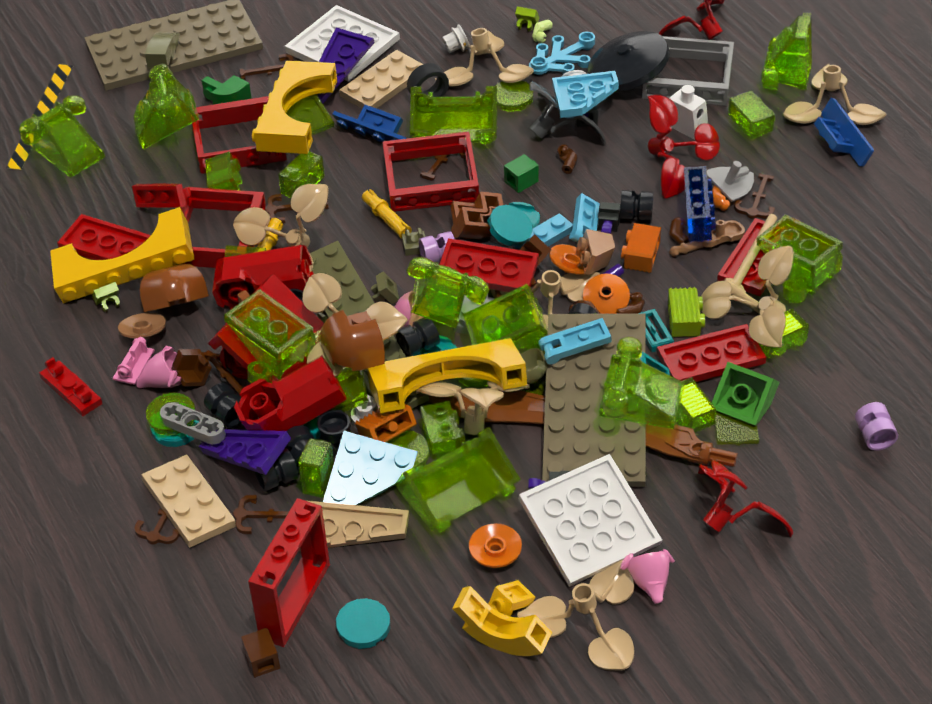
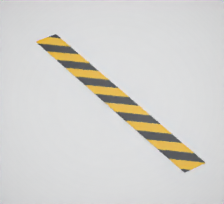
M58 65L6 168L22 169L73 67L72 65Z

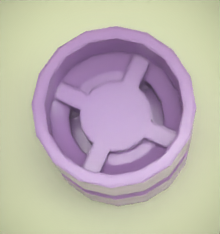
M451 231L440 233L437 235V238L433 236L419 238V250L425 267L439 264L448 238L454 239Z
M879 402L869 403L862 406L856 412L855 420L869 449L883 450L896 442L898 433L884 404Z

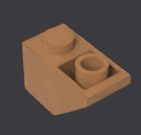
M586 229L583 237L579 238L577 250L580 251V263L583 264L585 274L590 275L608 266L615 249L612 234Z

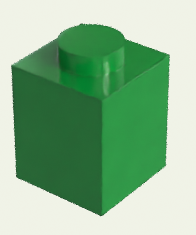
M523 154L504 165V182L517 193H520L539 182V165Z

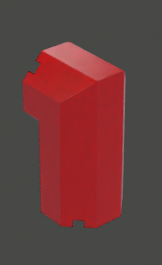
M297 245L217 259L212 293L218 306L224 308V305L230 307V311H237V305L239 304L237 294L246 290L251 296L272 274L289 289L304 291L309 277L314 274L313 271L310 272L309 265H312V260L307 246Z
M323 355L281 379L272 381L273 383H268L265 379H258L244 387L239 394L241 399L239 403L236 401L234 408L247 430L287 431L294 426L309 422L346 401L347 397L339 381L332 373L331 367Z

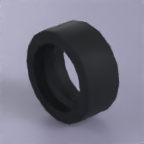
M434 63L420 65L413 70L407 81V90L416 102L422 105L436 103L443 98L449 87L447 75ZM437 76L436 82L431 88L419 92L420 86L425 80Z

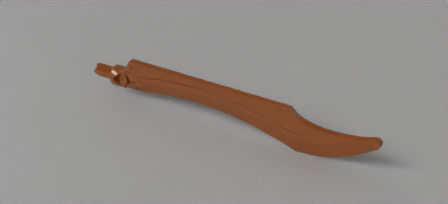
M520 390L501 391L504 393L503 398L489 406L487 418L484 420V422L544 424L545 396ZM428 395L429 402L436 407L463 418L461 417V409L456 397ZM462 395L466 411L469 406H475V402ZM646 418V447L706 466L712 460H715L722 465L735 467L738 453L713 448V443L700 441L696 437L693 428Z

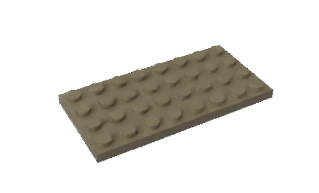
M227 0L216 4H209L205 7L190 9L185 12L84 37L86 46L106 91L263 49L262 41L240 0ZM158 32L180 34L173 61L169 62L168 68L147 67L145 52L151 38Z
M646 313L548 314V335L603 318L611 334L612 342L561 358L555 364H548L546 370L542 480L545 482L549 481V472L572 471L610 454L630 487H646V380L644 381L636 376V371L640 369L635 367V362H638V360L634 356L635 353L640 351L646 353Z

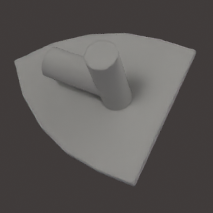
M734 161L731 167H716L703 172L731 202L746 196L754 183V173L749 172L747 166L741 167L742 164L739 161Z

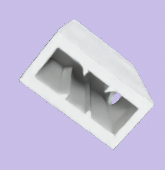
M685 85L669 98L674 102L678 111V122L671 126V128L695 140L694 132L697 126L708 123L707 106L704 99L694 94L695 89L693 86Z

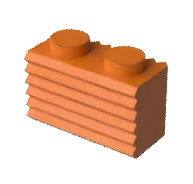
M634 223L633 229L627 231L626 243L628 245H623L621 259H625L624 268L634 269L635 271L643 270L648 273L652 272L661 241V227Z
M405 404V409L380 413L379 409H376V412L372 411V414L368 413V416H364L363 419L356 420L355 425L359 435L387 443L416 426L417 422L411 406Z

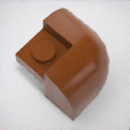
M480 192L475 203L453 201L450 208L453 219L451 232L454 238L482 240L491 237V227L488 224V218L493 209L503 205L502 195L499 193Z
M180 264L151 271L143 277L140 285V297L144 312L209 296L202 273L191 264Z
M341 310L325 321L320 333L321 347L333 366L338 364L342 367L352 368V371H360L385 364L384 343L376 319L371 320L367 311L346 316L345 312Z

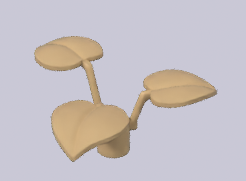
M478 28L471 32L473 45L470 46L469 67L467 69L465 67H454L444 72L449 79V86L463 85L474 77L473 73H471L474 55L487 53L492 54L502 72L499 74V79L502 82L514 83L521 81L534 73V69L522 64H512L504 68L495 53L504 47V41L494 36L489 30Z
M829 64L824 66L812 79V86L820 90L816 103L812 105L808 102H795L789 105L783 113L785 118L796 123L814 122L822 115V112L817 108L820 105L824 90L836 91L841 89L847 109L850 111L848 116L855 124H872L886 116L884 111L869 104H857L852 107L844 88L847 84L846 76L841 73L839 66Z
M306 184L297 188L293 193L291 207L295 212H298L296 220L299 230L292 229L286 234L267 227L270 215L261 208L252 207L243 210L234 220L233 226L238 238L243 243L253 246L261 243L266 236V231L286 238L289 246L306 245L308 247L310 238L305 233L306 229L303 227L301 218L305 222L311 223L321 216L328 199V186L325 184ZM311 256L312 265H309L310 272L313 270V258H312V256Z
M784 246L773 249L760 260L758 274L761 279L767 280L766 287L771 296L761 298L759 304L737 296H731L733 291L732 285L726 281H717L708 286L702 294V312L710 319H720L730 310V300L760 310V315L754 317L750 322V336L761 345L781 348L786 321V307L777 300L779 296L774 292L771 283L779 286L788 278L793 263V247Z
M547 270L542 274V279L537 280V284L530 290L529 295H522V297L529 299L540 287L541 293L549 298L548 314H552L553 297L559 291L561 295L567 294V298L573 303L583 300V290L586 283L600 273L594 272L590 275L569 273L561 277L558 272ZM490 289L494 299L498 300L495 290ZM501 291L500 293L504 298L499 301L511 304L516 308L515 303L519 302L516 294ZM541 314L533 319L534 322L537 321L541 324L538 328H531L532 335L538 341L548 335V315Z
M313 274L309 277L304 288L303 303L311 312L320 313L325 311L327 307L333 313L339 312L332 303L341 298V286L335 278L328 274ZM387 302L374 303L366 310L371 320L376 319L383 341L397 333L408 321L407 317ZM321 342L317 343L310 350L307 363L323 355L331 367L332 373L337 377L344 367L338 364L333 366L322 349Z
M488 381L487 385L491 387L490 389L465 388L461 390V387L455 384L436 382L420 387L416 390V394L422 392L436 397H456L460 405L461 417L465 418L464 432L479 435L484 433V420L487 418L489 406L503 398L504 393L501 391L510 392L524 388L528 389L530 385L527 384V386L503 390L496 383ZM462 395L475 402V406H469L466 411Z
M624 559L595 574L589 584L581 583L576 585L572 591L573 600H569L567 612L566 606L561 599L554 596H546L537 599L526 609L517 613L518 618L536 615L551 630L550 638L566 630L564 618H569L575 607L578 612L591 615L600 635L599 638L594 639L590 643L588 649L589 658L595 666L604 670L622 671L629 668L633 662L634 645L629 634L620 628H613L605 634L595 613L597 601L602 603L606 600L610 604H620L632 596L634 580L627 568L625 570L621 569V563Z

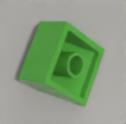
M727 362L710 408L757 426L770 407L780 382Z

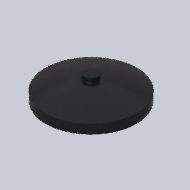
M651 31L627 33L609 41L592 56L588 64V74L615 71L619 84V89L615 92L630 90L647 83L663 70L669 60V47L666 40L658 33Z

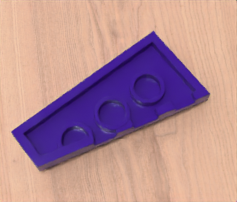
M335 28L319 62L336 64L337 83L334 90L375 43L374 38ZM332 93L314 94L303 99L323 104Z
M225 429L226 436L222 442L208 444L202 441L199 448L203 454L266 475L279 455L284 451L291 437L287 431Z

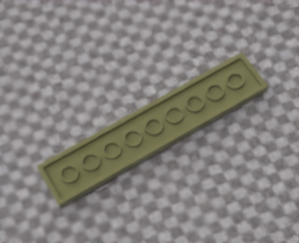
M339 241L310 253L313 258V273L328 274L335 278L341 286V298L332 303L338 311L343 310L346 316L365 312L374 304L373 299ZM329 307L324 311L328 318L334 314ZM394 335L383 341L385 361L406 358ZM367 369L358 371L370 395L373 397L369 387ZM415 390L406 398L405 404L411 406L412 409L430 399L428 394L422 392L416 394Z

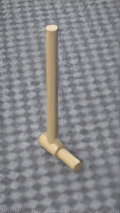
M769 214L734 278L724 279L733 287L731 296H737L759 304L757 300L746 294L741 283L777 220L776 215ZM748 306V307H750L751 309H753L754 311H756L757 313H760V310H758V309H756V308H754V307Z

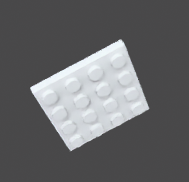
M336 5L286 44L285 52L305 62H319L336 27L374 38L375 43L344 78V80L349 82L400 39V35L397 31Z
M610 454L519 494L518 497L569 587L607 569L630 553H633L634 557L660 545L662 542L660 535Z

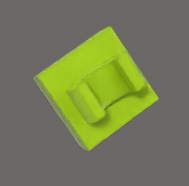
M517 6L515 15L518 20V29L521 30L522 24L528 23L527 29L532 31L533 24L535 25L539 22L537 10Z
M116 282L93 290V299L96 305L101 304L104 312L108 311V306L106 305L108 301H113L116 308L119 307V289Z

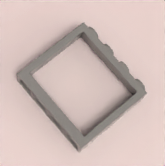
M662 36L669 47V57L725 62L723 83L653 78L643 84L642 99H648L650 95H661L670 98L682 89L683 86L691 85L695 89L694 94L704 99L706 104L727 106L734 42Z

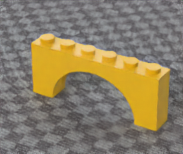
M285 62L283 69H280L278 80L274 82L273 91L269 93V100L263 107L262 116L258 118V125L252 131V141L255 142L257 151L308 154L313 142L311 123L294 120L286 113L292 105L305 97L319 93H333L337 83L335 63Z
M178 207L158 214V224L152 235L133 251L113 259L90 260L78 255L72 243L51 250L54 289L61 301L66 303L93 294V290L113 282L120 285L144 277L151 271L194 260L189 226L181 208Z
M511 338L385 361L383 365L367 369L369 387L380 413L405 409V400L413 391L427 384L445 379L479 378L494 382L503 390L527 386L526 363Z

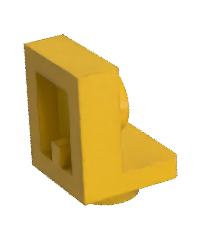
M517 580L496 586L488 605L496 611L511 617L514 610L527 607L533 603L535 596Z

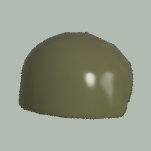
M532 348L520 354L526 363L527 384L535 383L542 379L548 368L544 352L540 348Z

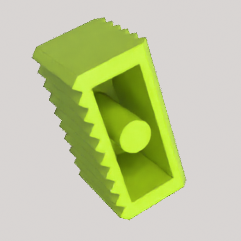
M680 287L679 289H668L671 337L700 336L701 328H705V314H700V311H703L702 296L698 297L697 288L689 287L687 289L685 287L682 289Z

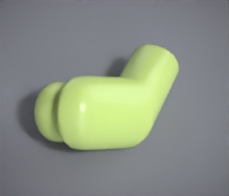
M544 20L535 24L532 34L535 42H545L546 39L544 37L547 36L544 31L550 30L553 25L550 20Z

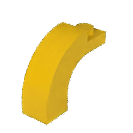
M471 586L462 589L452 608L465 621L462 629L470 636L490 648L511 655L534 656L542 654L552 634L551 630L536 615L517 618L496 611Z

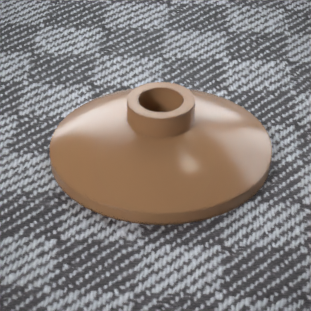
M141 313L121 321L118 325V330L124 337H143L146 340L162 331L166 326V321L162 315L156 313Z

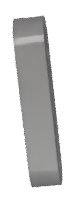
M175 402L167 403L160 410L161 419L165 426L208 444H218L226 436L222 421ZM191 420L199 421L195 426L186 425Z

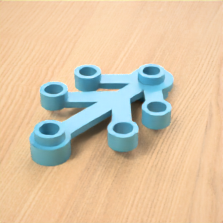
M582 32L579 34V42L563 50L561 48L564 46V37L556 35L552 37L553 48L551 56L545 58L548 55V45L540 43L536 46L537 56L531 59L529 67L534 69V74L542 75L547 71H560L562 74L573 71L575 66L571 63H578L579 67L588 68L591 59L588 55L574 56L571 54L581 49H592L595 45V35L592 32ZM556 62H564L565 64H554V63H556Z

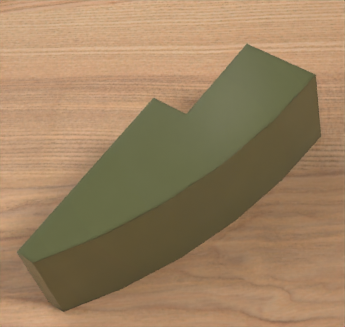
M158 32L151 38L145 52L147 67L168 68L169 62L173 61L180 37L179 33Z

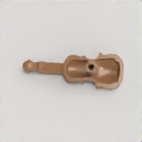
M718 220L716 221V228L700 231L698 233V240L686 244L683 242L680 246H673L669 253L671 256H677L679 253L687 254L703 247H713L722 242L740 240L745 234V228L734 220L726 222Z

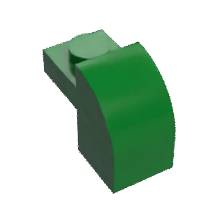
M235 75L223 84L208 76L201 80L204 97L212 100L213 105L252 99L250 83Z

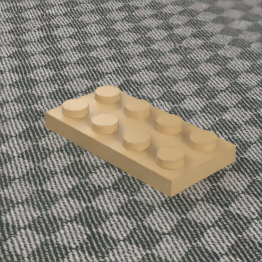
M395 50L339 90L340 97L363 109L365 104L377 109L405 89L410 74L423 64Z
M188 455L141 474L143 483L189 548L236 527L235 519Z

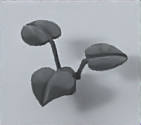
M533 81L530 83V91L538 92V96L544 97L546 101V106L541 115L529 127L541 139L549 131L553 133L559 127L578 119L595 130L600 135L603 145L606 144L601 129L584 115L568 118L553 126L552 124L555 121L548 115L554 106L558 107L556 98L542 85L536 84Z

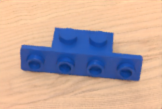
M830 98L822 111L823 118L818 117L814 125L819 130L820 136L827 141L832 151L836 153H850L857 164L864 167L873 154L874 149L835 98Z
M366 104L357 119L336 111L332 114L337 121L336 124L344 129H348V127L353 128L363 136L369 134L379 142L407 139L397 134L403 123L401 117Z

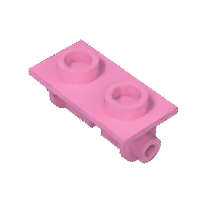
M143 337L133 340L132 346L124 360L118 365L113 380L136 384L145 364L150 360L155 351L152 348H147L146 340Z

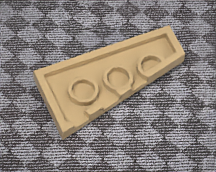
M308 501L322 506L328 548L406 538L410 516L409 510Z

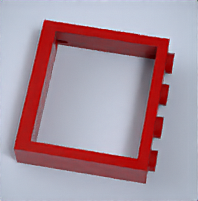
M269 96L190 108L201 174L287 160L286 153L257 151L256 146L205 154L203 151L200 129L258 120L259 116H262L263 107L267 104ZM195 115H202V118L196 119Z
M469 131L383 141L392 211L451 205L453 201L467 203L476 201L479 195V184ZM465 153L469 175L468 181L395 189L392 161Z
M189 187L191 196L185 198L186 206L181 207V210L189 223L193 208L243 211L248 208L258 207L265 210L266 204L264 192ZM240 240L237 250L192 247L194 260L183 264H191L194 267L216 268L217 259L253 253L255 245H247Z
M296 499L248 581L257 629L259 631L267 628L273 643L281 647H285L330 566L321 505ZM301 548L302 558L278 598L277 587ZM269 578L274 580L272 585L266 583Z

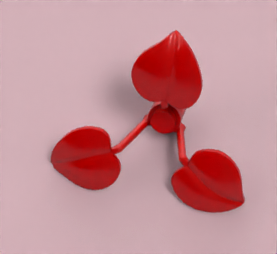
M704 0L696 8L697 11L706 8L708 16L700 21L702 23L701 26L689 16L686 17L684 15L666 24L659 34L662 36L667 30L681 23L690 22L699 32L704 31L709 40L721 34L723 30L713 16L710 6L723 4L724 0Z
M650 95L648 99L651 126L655 132L660 134L649 140L648 150L652 155L667 158L663 163L661 171L662 198L666 199L682 193L688 184L686 167L679 165L680 160L668 155V153L674 147L696 145V156L701 160H710L718 154L720 142L715 128L708 123H703L695 129V141L674 143L666 135L672 131L671 126L678 122L677 107L672 100L665 96Z
M715 460L711 461L712 469L701 464L698 466V474L709 475L721 487L716 503L703 519L708 525L720 532L728 521L733 524L737 518L755 508L779 519L786 527L790 538L792 537L793 530L786 519L776 510L762 502L755 501L736 514L731 515L733 509L724 502L730 491L733 493L736 491L733 487L734 484L740 485L745 490L748 487L737 475Z

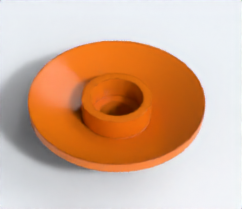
M560 244L551 248L549 257L557 267L566 273L585 274L583 264L580 263V251L577 250V247Z
M607 273L599 274L586 283L583 290V300L592 302L601 314H617V309L628 306L630 292L627 284L620 277ZM609 290L611 293L604 295L602 291Z
M504 524L484 525L477 529L469 540V551L473 559L479 564L490 568L510 565L519 557L522 550V541L519 534L513 528Z

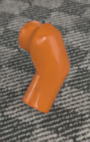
M714 185L708 201L715 208L725 211L729 207L730 202L726 200V197Z

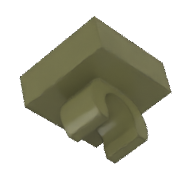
M418 228V232L412 233L408 229L405 231V234H402L405 256L420 254L419 238L425 237V233L421 228Z
M385 272L376 275L377 284L371 287V290L375 293L372 298L376 302H383L385 299L391 304L397 302L399 295L396 283Z

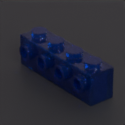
M706 166L685 167L684 181L689 241L702 242L712 240V231L716 230L712 178H707Z

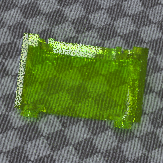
M486 86L485 93L481 95L480 91H476V97H433V92H428V95L422 93V87H411L410 138L469 131L471 143L490 144L496 140L497 86Z
M490 427L478 433L479 438L466 441L461 447L425 466L421 465L416 470L412 467L403 472L395 483L400 494L431 531L437 529L438 533L449 528L452 525L451 521L500 494L506 497L517 490L515 485L521 478Z

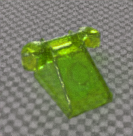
M803 13L797 16L790 26L785 27L780 32L779 36H774L770 40L764 68L761 72V82L765 89L778 90V83L796 86L800 90H807L812 68L811 13Z
M158 64L149 71L148 75L152 80L149 82L150 87L143 100L139 101L133 115L139 144L143 149L199 120L192 92L189 88L186 89L173 76V73L166 64Z
M78 95L67 96L62 104L57 101L53 109L39 117L33 114L32 118H28L20 124L19 132L22 142L26 145H32L34 150L70 178L105 158L104 150L98 146L74 116L83 114L86 111L85 100Z
M786 214L757 237V246L765 254L780 247H793V263L788 276L789 279L783 283V297L788 302H804L807 293L814 295L817 287L827 278L832 280L834 274L838 273L842 268L843 255L840 251L843 249V241Z
M425 257L413 258L406 270L409 276L415 278L411 313L455 329L460 321V311L465 295L472 302L482 305L489 293L488 284L480 277L468 276L466 272L462 274L447 266L438 265V262L433 263L432 260Z
M528 284L463 314L472 345L511 338L517 349L527 348L529 350L540 348L538 341L548 335V328L542 314L543 310Z
M261 289L224 314V321L228 323L257 359V361L251 362L247 367V378L250 384L258 379H265L268 383H272V376L281 379L283 373L297 361L303 362L304 357L308 356L309 352L316 345L313 327Z
M633 337L620 339L617 343V354H613L611 357L606 382L604 383L599 416L647 424V421H649V425L674 429L684 390V382L643 363L639 359L642 355V344L638 339Z

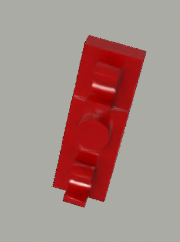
M154 183L132 186L136 207L181 208L186 206L185 198L191 196L190 188H183L182 184Z
M52 357L45 362L46 369L39 372L41 379L82 417L103 404L102 399L61 361L58 360L56 362L55 358Z

